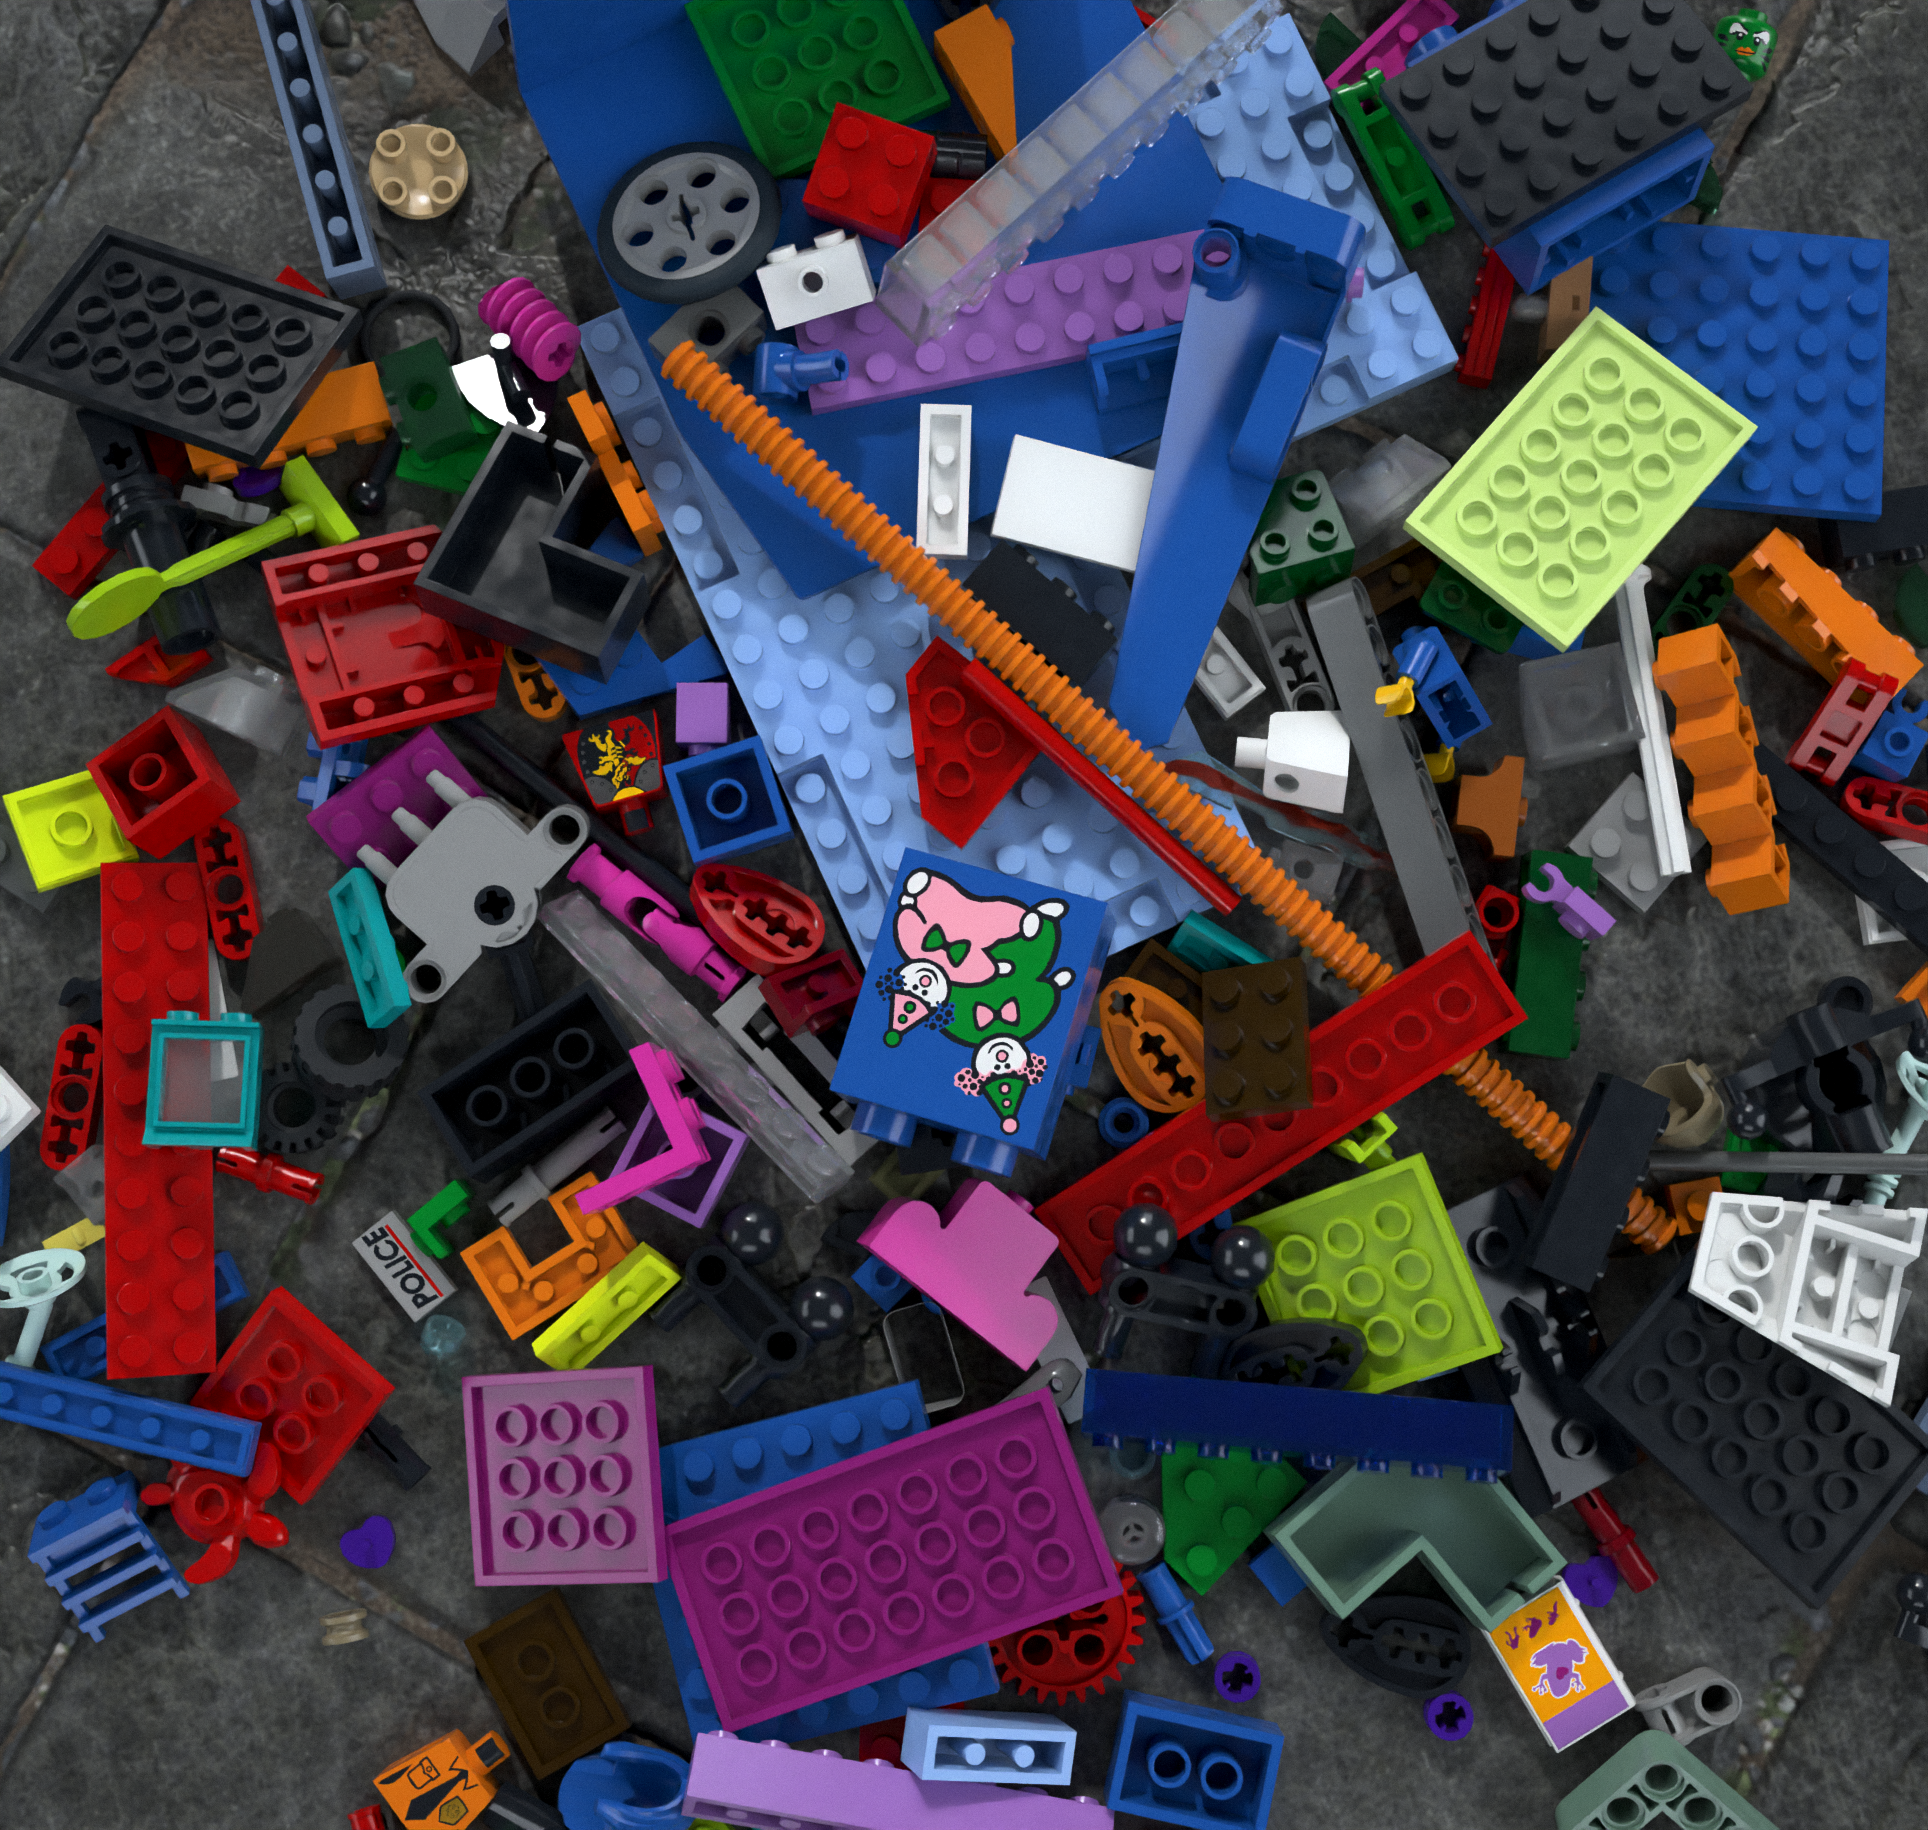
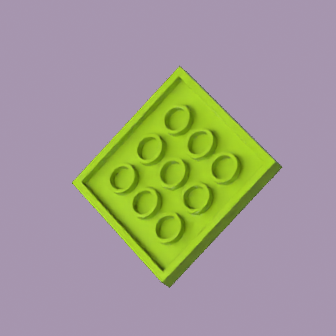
M1422 1152L1241 1219L1231 1225V1227L1234 1225H1250L1263 1232L1273 1244L1275 1251L1274 1271L1266 1283L1259 1286L1258 1292L1270 1322L1297 1317L1328 1318L1353 1324L1363 1332L1367 1339V1356L1353 1377L1330 1401L1311 1414H1308V1417L1499 1353L1503 1349L1499 1335ZM1337 1336V1342L1326 1354L1321 1355L1323 1357L1331 1353L1334 1355L1343 1354L1346 1361H1348V1355L1353 1351L1354 1346L1351 1342L1342 1343L1339 1336ZM1290 1354V1360L1287 1362L1290 1371H1296L1299 1377L1302 1378L1301 1372L1307 1367V1363L1304 1359L1296 1361L1292 1354Z

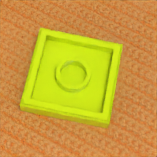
M89 770L2 796L38 893L100 874V863H135L139 861L135 845L126 839Z

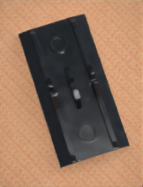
M1525 1171L1490 1190L1447 1209V1213L1503 1345L1501 1352L1458 1366L1457 1368L1513 1496L1532 1519L1638 1466L1649 1459V1457L1575 1388L1608 1349L1583 1290L1518 1261L1543 1203L1530 1171Z

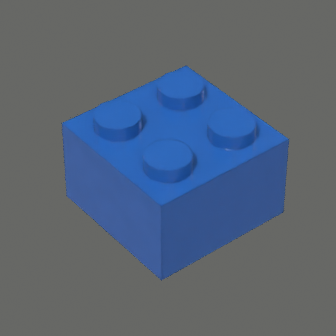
M760 735L662 766L693 863L698 868L709 863L718 864L795 838L770 759Z

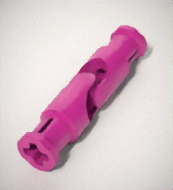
M597 844L590 845L572 865L567 878L573 883L581 882L601 898V906L648 943L660 944L661 949L671 962L690 977L697 975L718 992L717 999L722 1003L727 1002L744 983L751 971L743 965L740 966L718 948V943L702 928L688 922H682L679 919L680 914L673 905L629 870L622 872L602 856V849ZM641 897L648 898L659 905L653 912L645 916L643 926L638 923L634 915L635 905Z

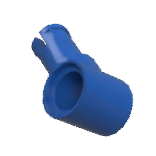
M768 342L755 346L753 396L756 397V402L773 406L795 404L798 401V392L808 390L811 385L844 381L849 375L848 358L840 349L806 354L796 346L786 343Z

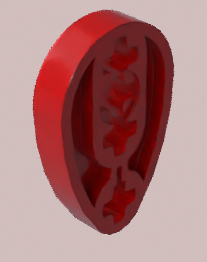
M709 863L702 865L696 870L690 886L689 898L697 916L711 937L744 967L752 972L769 977L817 957L825 934L824 919L817 905L804 893L781 880L740 866ZM715 885H717L722 888V891L716 889L711 893L708 892L705 889V887L712 888ZM756 912L763 916L762 919L757 917L753 921L746 917V915L752 916ZM776 926L784 930L783 934L778 932L774 936L766 932L767 929L772 930ZM796 940L804 944V946L799 945L795 949L787 945L788 943H795Z

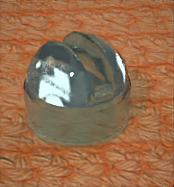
M433 1315L427 1319L422 1330L421 1348L427 1356L429 1353L439 1356L438 1360L449 1359L460 1349L466 1334L465 1329L459 1321L452 1317Z

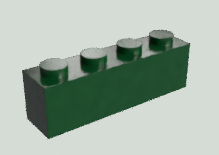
M1532 849L1521 855L1516 896L1520 899L1518 906L1519 919L1512 929L1506 985L1528 1016V1019L1499 1036L1498 1053L1561 1061L1570 1059V1051L1575 1052L1579 1044L1580 1022L1574 1021L1576 1001H1582L1586 989L1585 971H1580L1582 951H1588L1591 941L1585 936L1583 939H1578L1570 934L1559 923L1558 918L1561 915L1552 907L1553 903H1533L1524 896L1521 888L1530 882L1539 891L1546 892L1549 889L1550 883L1548 878L1539 871V868L1546 863H1550L1561 871L1564 879L1573 888L1578 886L1594 900L1598 887L1597 872H1592L1593 858Z

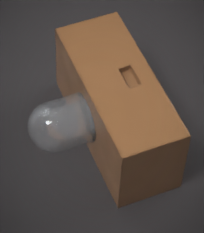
M1593 256L1553 278L1549 284L1543 287V294L1532 293L1527 296L1524 292L1518 294L1512 300L1510 312L1515 320L1523 323L1540 324L1537 363L1545 364L1589 315Z

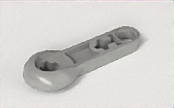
M1246 552L1227 600L1249 619L1286 712L1298 711V698L1307 693L1316 694L1321 698L1324 703V711H1334L1333 694L1296 606L1295 597L1282 604L1267 603L1255 607L1248 592L1250 578L1248 579L1243 573L1249 564L1248 559H1250ZM1286 649H1290L1293 655H1303L1304 660L1298 667L1301 678L1304 681L1311 675L1315 682L1304 683L1293 692L1289 690L1288 685H1294L1297 678L1291 666L1282 668L1280 661L1286 655Z

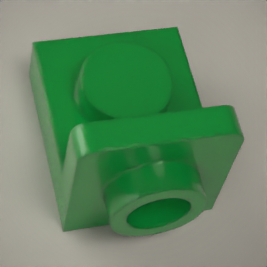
M464 1179L452 1181L407 1219V1222L414 1229L410 1233L412 1241L427 1257L435 1254L438 1259H444L456 1251L437 1227L443 1224L446 1229H449L470 1212L471 1209L466 1203L476 1193Z

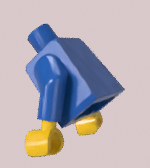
M1413 626L1401 635L1400 644L1392 652L1400 666L1395 675L1398 683L1378 687L1375 693V702L1377 705L1386 704L1385 717L1403 715L1412 712L1414 709L1415 694L1439 733L1435 742L1440 747L1439 753L1423 754L1433 783L1448 782L1453 779L1455 774L1453 752L1460 750L1465 739L1493 723L1438 628L1430 626L1426 629L1423 626Z

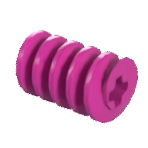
M524 277L512 278L503 284L492 287L483 295L478 304V315L481 320L489 325L495 334L504 333L510 337L515 355L521 358L526 366L535 372L538 378L546 382L557 381L568 372L573 365L575 353L581 343V332L575 324L569 322L564 313L558 311L553 302L547 300L545 295L535 288L529 279Z

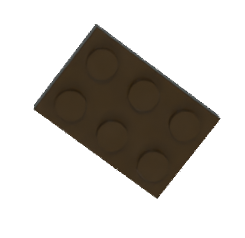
M1299 956L1202 972L1206 1116L1212 1122L1313 1108L1306 964Z
M558 1585L470 1635L463 1641L538 1781L630 1728L633 1723Z

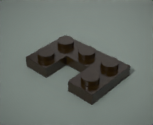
M1417 539L1409 540L1351 573L1350 578L1356 576L1364 585L1376 618L1410 600L1426 628L1430 626L1437 627L1443 637L1454 631L1426 616L1419 609V601L1442 559ZM1305 598L1301 601L1300 606L1311 623ZM1387 648V651H1388V653H1389V656H1390V659H1391V662H1392V665H1393V664L1395 663V660H1394V658L1392 657L1390 651H1389L1388 648Z

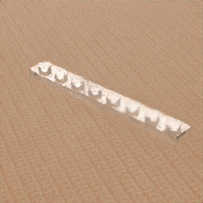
M579 890L543 906L537 919L663 1048H666L668 1052H673L679 1065L815 1204H818L847 1184L855 1171Z

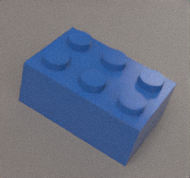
M1124 1689L1103 1791L1106 1807L1111 1810L1200 1830H1266L1285 1736L1275 1722Z

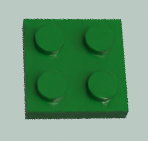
M422 381L407 431L409 436L403 445L395 475L402 481L464 496L503 427L487 420L470 406L461 391Z

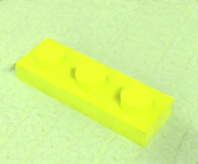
M643 1241L532 1343L536 1357L556 1370L583 1369L682 1278L677 1265Z

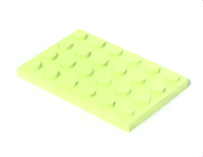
M1596 306L1405 520L1403 529L1555 648L1564 653L1752 437L1758 426Z

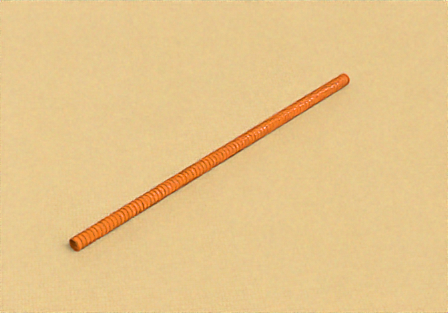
M692 340L682 342L670 353L661 367V376L665 380L672 378L674 380L673 387L676 390L684 389L686 391V399L689 401L697 400V408L701 412L708 410L711 413L709 419L713 423L720 421L723 424L721 427L723 432L735 434L734 441L738 445L744 442L747 445L746 452L749 455L756 453L759 456L758 463L762 466L768 464L771 467L770 473L774 477L781 475L784 478L782 484L786 488L792 485L796 489L794 495L797 498L804 496L808 500L806 503L807 507L810 509L818 508L820 510L818 516L822 520L829 518L832 521L830 527L834 531L840 528L844 532V540L848 542L852 539L856 542L855 549L858 552L865 550L868 553L867 560L870 563L877 561L880 564L879 571L884 574L888 571L893 575L891 581L895 585L899 582L905 586L903 592L906 595L913 593L917 597L915 603L918 606L925 604L929 608L927 614L931 617L935 614L941 618L939 624L943 628L949 625L953 629L951 635L954 638L961 636L965 640L963 643L965 648L969 649L972 646L977 650L975 656L979 660L984 657L989 661L987 667L991 671L997 668L1001 672L999 678L1002 681L1008 678L1014 683L1011 689L1015 692L1019 689L1025 693L1023 699L1027 703L1033 700L1037 704L1035 710L1038 713L1044 710L1049 715L1047 718L1048 722L1053 724L1056 721L1062 727L1059 731L1063 735L1067 732L1073 736L1071 742L1074 745L1081 743L1085 747L1083 753L1087 756L1092 753L1097 758L1095 764L1099 767L1103 764L1109 768L1107 774L1111 778L1117 775L1121 779L1119 785L1122 788L1129 786L1133 790L1131 793L1132 797L1137 799L1140 796L1144 799L1143 806L1147 810L1153 807L1157 811L1155 817L1158 820L1165 818L1169 822L1167 825L1169 830L1172 831L1176 828L1181 832L1179 838L1182 841L1188 839L1193 843L1191 849L1194 852L1201 850L1204 853L1203 860L1206 863L1212 860L1216 864L1214 869L1216 872L1222 873L1224 871L1228 874L1226 880L1230 884L1237 882L1240 885L1238 891L1242 895L1249 893L1252 896L1250 902L1253 905L1260 903L1264 907L1262 913L1266 916L1274 915L1276 917L1274 923L1278 927L1284 924L1288 928L1286 934L1289 937L1296 935L1299 938V946L1302 948L1308 946L1311 949L1310 955L1314 959L1318 957L1323 959L1322 966L1325 969L1332 967L1335 970L1334 977L1337 980L1344 978L1347 981L1346 988L1358 990L1357 997L1360 999L1396 976L1392 973L1393 967L1389 963L1384 965L1380 963L1381 956L1378 953L1370 954L1368 952L1369 945L1366 942L1359 944L1356 941L1357 934L1353 931L1345 932V924L1342 921L1335 923L1332 920L1333 913L1330 910L1323 912L1320 909L1322 903L1319 900L1311 901L1308 898L1310 893L1306 889L1298 890L1296 888L1298 882L1294 878L1287 880L1284 877L1286 871L1283 868L1276 870L1272 866L1274 862L1272 858L1267 857L1264 859L1260 856L1262 850L1258 846L1251 848L1248 845L1250 839L1246 835L1240 838L1236 834L1238 828L1235 825L1228 827L1224 823L1226 820L1225 816L1213 814L1214 807L1210 803L1204 806L1200 802L1202 796L1199 793L1192 795L1188 791L1190 788L1188 783L1180 784L1176 781L1178 775L1174 771L1170 774L1164 770L1166 764L1163 761L1156 763L1152 759L1154 753L1151 750L1145 753L1140 748L1142 745L1141 741L1137 739L1133 742L1129 739L1130 732L1126 728L1120 731L1116 727L1118 721L1115 718L1109 721L1104 716L1106 710L1103 707L1097 710L1092 705L1094 699L1090 696L1087 699L1080 695L1082 689L1079 686L1073 689L1068 684L1070 678L1067 675L1061 678L1056 673L1058 670L1057 666L1052 664L1049 667L1045 664L1046 657L1042 653L1039 656L1035 655L1032 652L1034 646L1031 643L1025 646L1020 641L1022 635L1019 632L1013 635L1008 630L1010 624L1006 621L1002 624L996 620L998 614L994 610L988 613L984 609L986 603L983 600L976 602L972 598L974 595L972 590L964 591L960 588L962 582L958 578L951 580L948 577L950 571L946 567L940 570L936 566L938 560L935 557L928 559L924 555L925 548L913 546L914 539L910 535L904 538L900 534L902 528L898 524L892 527L888 523L890 518L884 513L880 516L876 513L877 506L874 503L867 505L864 502L865 495L862 492L855 494L852 491L853 484L850 481L843 483L840 480L841 473L837 470L829 471V463L825 459L819 462L816 459L817 452L814 449L807 451L804 448L805 441L803 439L797 438L795 440L792 438L793 431L789 427L782 429L779 426L781 420L777 416L770 418L767 415L768 408L766 406L758 407L755 404L756 397L752 394L745 396L743 394L744 387L741 384L734 386L731 383L732 376L729 373L721 374L719 372V364L707 362L708 355L704 351L697 353L695 351L696 344ZM1481 1048L1443 1072L1444 1075H1453L1452 1082L1456 1086L1463 1084L1465 1086L1464 1093L1467 1096L1475 1095L1477 1097L1476 1104L1480 1107H1489L1488 1114L1491 1117L1499 1116V1124L1503 1128L1511 1127V1135L1517 1139L1523 1138V1145L1527 1149L1535 1148V1156L1540 1160L1547 1159L1546 1164L1550 1170H1557L1572 1135L1570 1132L1571 1126L1567 1122L1559 1123V1115L1554 1111L1548 1113L1547 1104L1544 1101L1536 1102L1535 1093L1531 1090L1523 1091L1524 1084L1520 1080L1512 1081V1073L1508 1069L1501 1071L1498 1060H1489L1487 1058L1488 1051ZM1634 1187L1626 1205L1629 1207V1217L1621 1233H1630L1629 1240L1633 1244L1641 1243V1251L1650 1255L1662 1250L1672 1240L1678 1223L1673 1217H1665L1666 1211L1662 1207H1653L1654 1200L1650 1196L1642 1197V1189L1640 1187Z

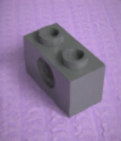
M735 286L711 299L684 304L648 339L653 355L663 364L679 344L692 340L696 344L695 351L697 353L704 351L708 355L707 362L719 364V372L724 374L729 373L728 366L741 354L748 356L755 351V346L761 344L765 339L766 334L764 332L768 327L764 311L738 286ZM717 329L725 333L723 339L716 345L707 346L699 342L702 334L708 330Z

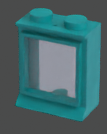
M168 1011L166 1019H151L152 1037L146 1122L142 1144L150 1149H161L162 1146H187L197 1150H213V1147L243 1148L246 1151L257 1152L265 1037L264 1027L259 1022H252V1015L245 1013H221L220 1021L199 1020V1013Z

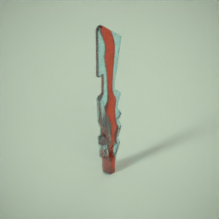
M1203 750L1165 763L1166 767L1164 770L1170 774L1174 771L1178 775L1176 781L1180 784L1188 783L1190 785L1188 791L1194 794L1199 793L1202 798L1230 811L1233 809V804L1236 803L1263 816L1268 829L1308 845L1323 847L1333 852V858L1368 871H1383L1399 879L1389 851L1383 848L1373 834L1358 832L1346 818L1329 816L1326 810L1308 809L1306 806L1267 798L1261 789Z

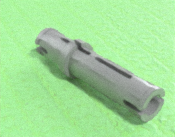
M608 1105L604 1106L603 1110L534 1166L527 1164L521 1169L523 1174L521 1177L487 1202L494 1215L513 1202L511 1206L499 1214L500 1218L498 1219L504 1226L508 1228L512 1225L514 1220L541 1198L547 1201L548 1197L554 1194L553 1188L622 1132L627 1131V1128L619 1118L604 1130H600L616 1117Z

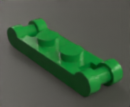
M1374 67L1362 73L1360 81L1350 86L1344 83L1331 90V99L1336 111L1344 118L1393 216L1401 242L1406 249L1412 251L1425 243V237L1435 232L1441 235L1454 228L1455 221L1427 162L1378 97L1380 84L1386 82V79L1380 69ZM1370 99L1377 110L1366 116L1360 103ZM1422 200L1427 214L1417 219L1411 206Z

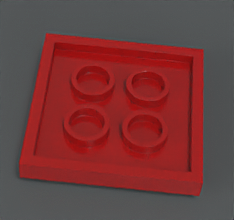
M280 1286L268 1294L216 1365L217 1372H213L208 1376L189 1404L193 1407L262 1423L258 1444L259 1442L268 1441L278 1449L282 1467L280 1487L302 1506L315 1496L396 1388L283 1286Z

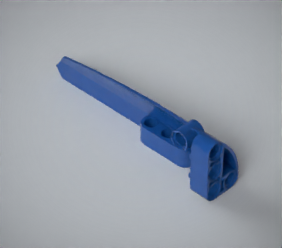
M1230 176L1225 178L1204 232L1197 237L1193 245L1194 266L1134 580L1108 704L1122 729L1126 728L1130 732L1128 738L1133 742L1137 739L1142 742L1140 748L1143 751L1169 743L1322 368L1328 349L1327 339L1365 249V226L1354 217L1239 177ZM1217 251L1225 252L1231 257L1226 264L1220 267H1210L1204 263L1209 254Z

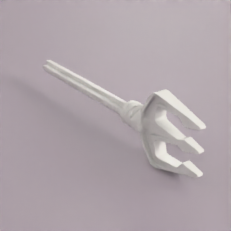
M1641 564L1615 593L1614 602L1661 877H1676L1680 874L1691 873L1692 870L1662 695L1654 682L1652 674V664L1656 659L1644 595V585L1652 579L1651 569Z

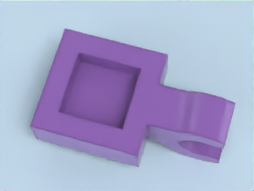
M1546 863L1539 868V871L1548 878L1550 883L1549 889L1546 892L1539 891L1530 882L1521 888L1524 896L1533 903H1553L1552 907L1561 915L1558 918L1559 923L1578 939H1583L1585 936L1591 941L1602 937L1616 922L1611 915L1578 886L1573 888L1564 879L1561 871L1550 863Z

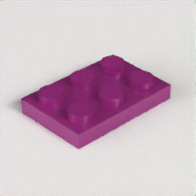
M428 723L309 813L306 818L308 823L350 870L352 868H366L365 863L357 857V852L365 844L369 845L376 852H380L399 868L418 845L400 830V826L392 820L391 815L399 807H403L433 831L453 809L426 782V777L433 770H438L445 777H449L471 798L489 796ZM372 873L376 888L380 890L386 884Z

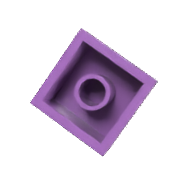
M651 1099L645 1107L609 1179L673 1149ZM700 1110L706 1127L700 1129L699 1132L712 1160L636 1196L698 1228H704L707 1226L752 1136Z

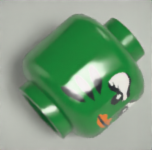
M1742 8L1739 10L1738 15H1729L1718 20L1713 37L1750 83L1765 77L1777 45L1778 34L1771 25L1766 23L1768 19L1766 14L1758 10Z

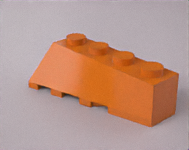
M1775 527L1762 537L1729 571L1728 575L1733 579L1734 583L1733 593L1832 686L1835 684L1841 668L1850 657L1865 663L1866 670L1877 675L1885 672L1898 678L1899 684L1893 697L1924 666L1915 657V650L1909 642L1887 631L1878 622L1879 618L1876 612L1866 603L1855 601L1841 587L1842 583L1838 576L1830 569L1818 566L1805 554L1803 544L1790 533L1782 532ZM1855 688L1849 699L1863 705L1869 694Z

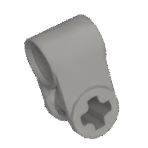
M1709 1667L1695 1668L1671 1681L1649 1687L1634 1696L1636 1700L1634 1709L1635 1711L1642 1712L1649 1729L1666 1732L1683 1747L1691 1743L1695 1738L1734 1721L1739 1715L1742 1706L1741 1695L1736 1686L1720 1672ZM1712 1685H1721L1722 1695L1719 1702L1710 1707L1702 1706L1701 1698L1705 1689Z

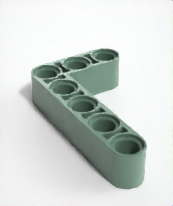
M1655 1729L1643 1731L1636 1735L1561 1800L1554 1814L1557 1830H1640L1661 1811L1667 1814L1684 1830H1780L1671 1735ZM1663 1764L1661 1766L1652 1767L1654 1765Z

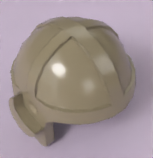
M1687 1059L1685 1062L1657 1067L1642 1085L1644 1088L1671 1099L1667 1111L1670 1112L1669 1124L1661 1138L1658 1140L1654 1139L1657 1143L1679 1149L1700 1147L1710 1141V1138L1719 1128L1724 1118V1105L1713 1086L1719 1080L1707 1064L1703 1063L1697 1066L1690 1059Z

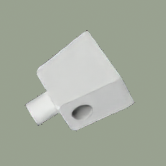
M1342 711L1273 713L1270 715L1268 739L1237 737L1235 767L1265 769L1262 793L1267 798L1335 813H1343L1348 778L1350 734Z

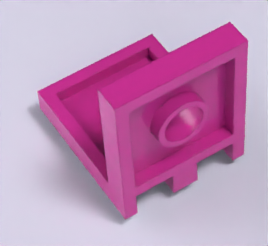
M646 1042L629 1050V1053L673 1149L576 1194L575 1197L583 1215L600 1213L712 1160L699 1132L700 1129L706 1127L705 1120L694 1098L689 1099L688 1096L684 1098L677 1082L685 1078L672 1051L668 1052L666 1048L661 1049L660 1046Z

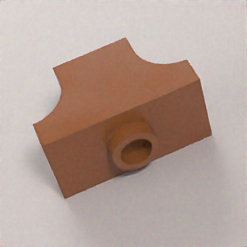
M1504 755L1494 763L1490 775L1483 777L1461 775L1452 782L1447 823L1449 831L1464 833L1473 837L1482 848L1483 861L1505 863L1514 857L1517 827L1524 826L1528 810L1527 797H1521L1525 764L1524 757Z

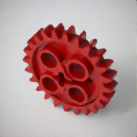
M1116 1554L1112 1556V1559L1119 1573L1124 1562L1121 1556ZM1124 1571L1118 1574L1124 1589L1122 1595L1069 1613V1616L1064 1617L1062 1626H1055L1053 1620L1058 1619L1056 1617L988 1641L989 1647H993L990 1651L994 1666L1004 1663L999 1671L1001 1681L1006 1683L1018 1676L1015 1685L1018 1695H1024L1031 1686H1034L1037 1702L1041 1704L1046 1699L1049 1691H1053L1059 1706H1064L1068 1691H1075L1079 1701L1084 1703L1086 1700L1085 1687L1090 1685L1103 1695L1105 1687L1102 1678L1106 1675L1120 1682L1122 1677L1116 1666L1118 1662L1121 1661L1133 1665L1135 1663V1659L1127 1646L1142 1645L1144 1641L1141 1634L1132 1627L1146 1623L1144 1613L1140 1610L1132 1609L1144 1602L1140 1590H1128L1137 1581L1132 1571ZM1101 1614L1107 1615V1618L1104 1621L1096 1622L1095 1620L1091 1619L1094 1617H1098ZM1092 1634L1099 1637L1098 1644L1090 1652L1081 1653L1074 1650L1075 1643L1083 1635ZM1042 1635L1048 1638L1046 1646L1038 1653L1031 1654L1022 1650L1024 1642L1031 1636Z

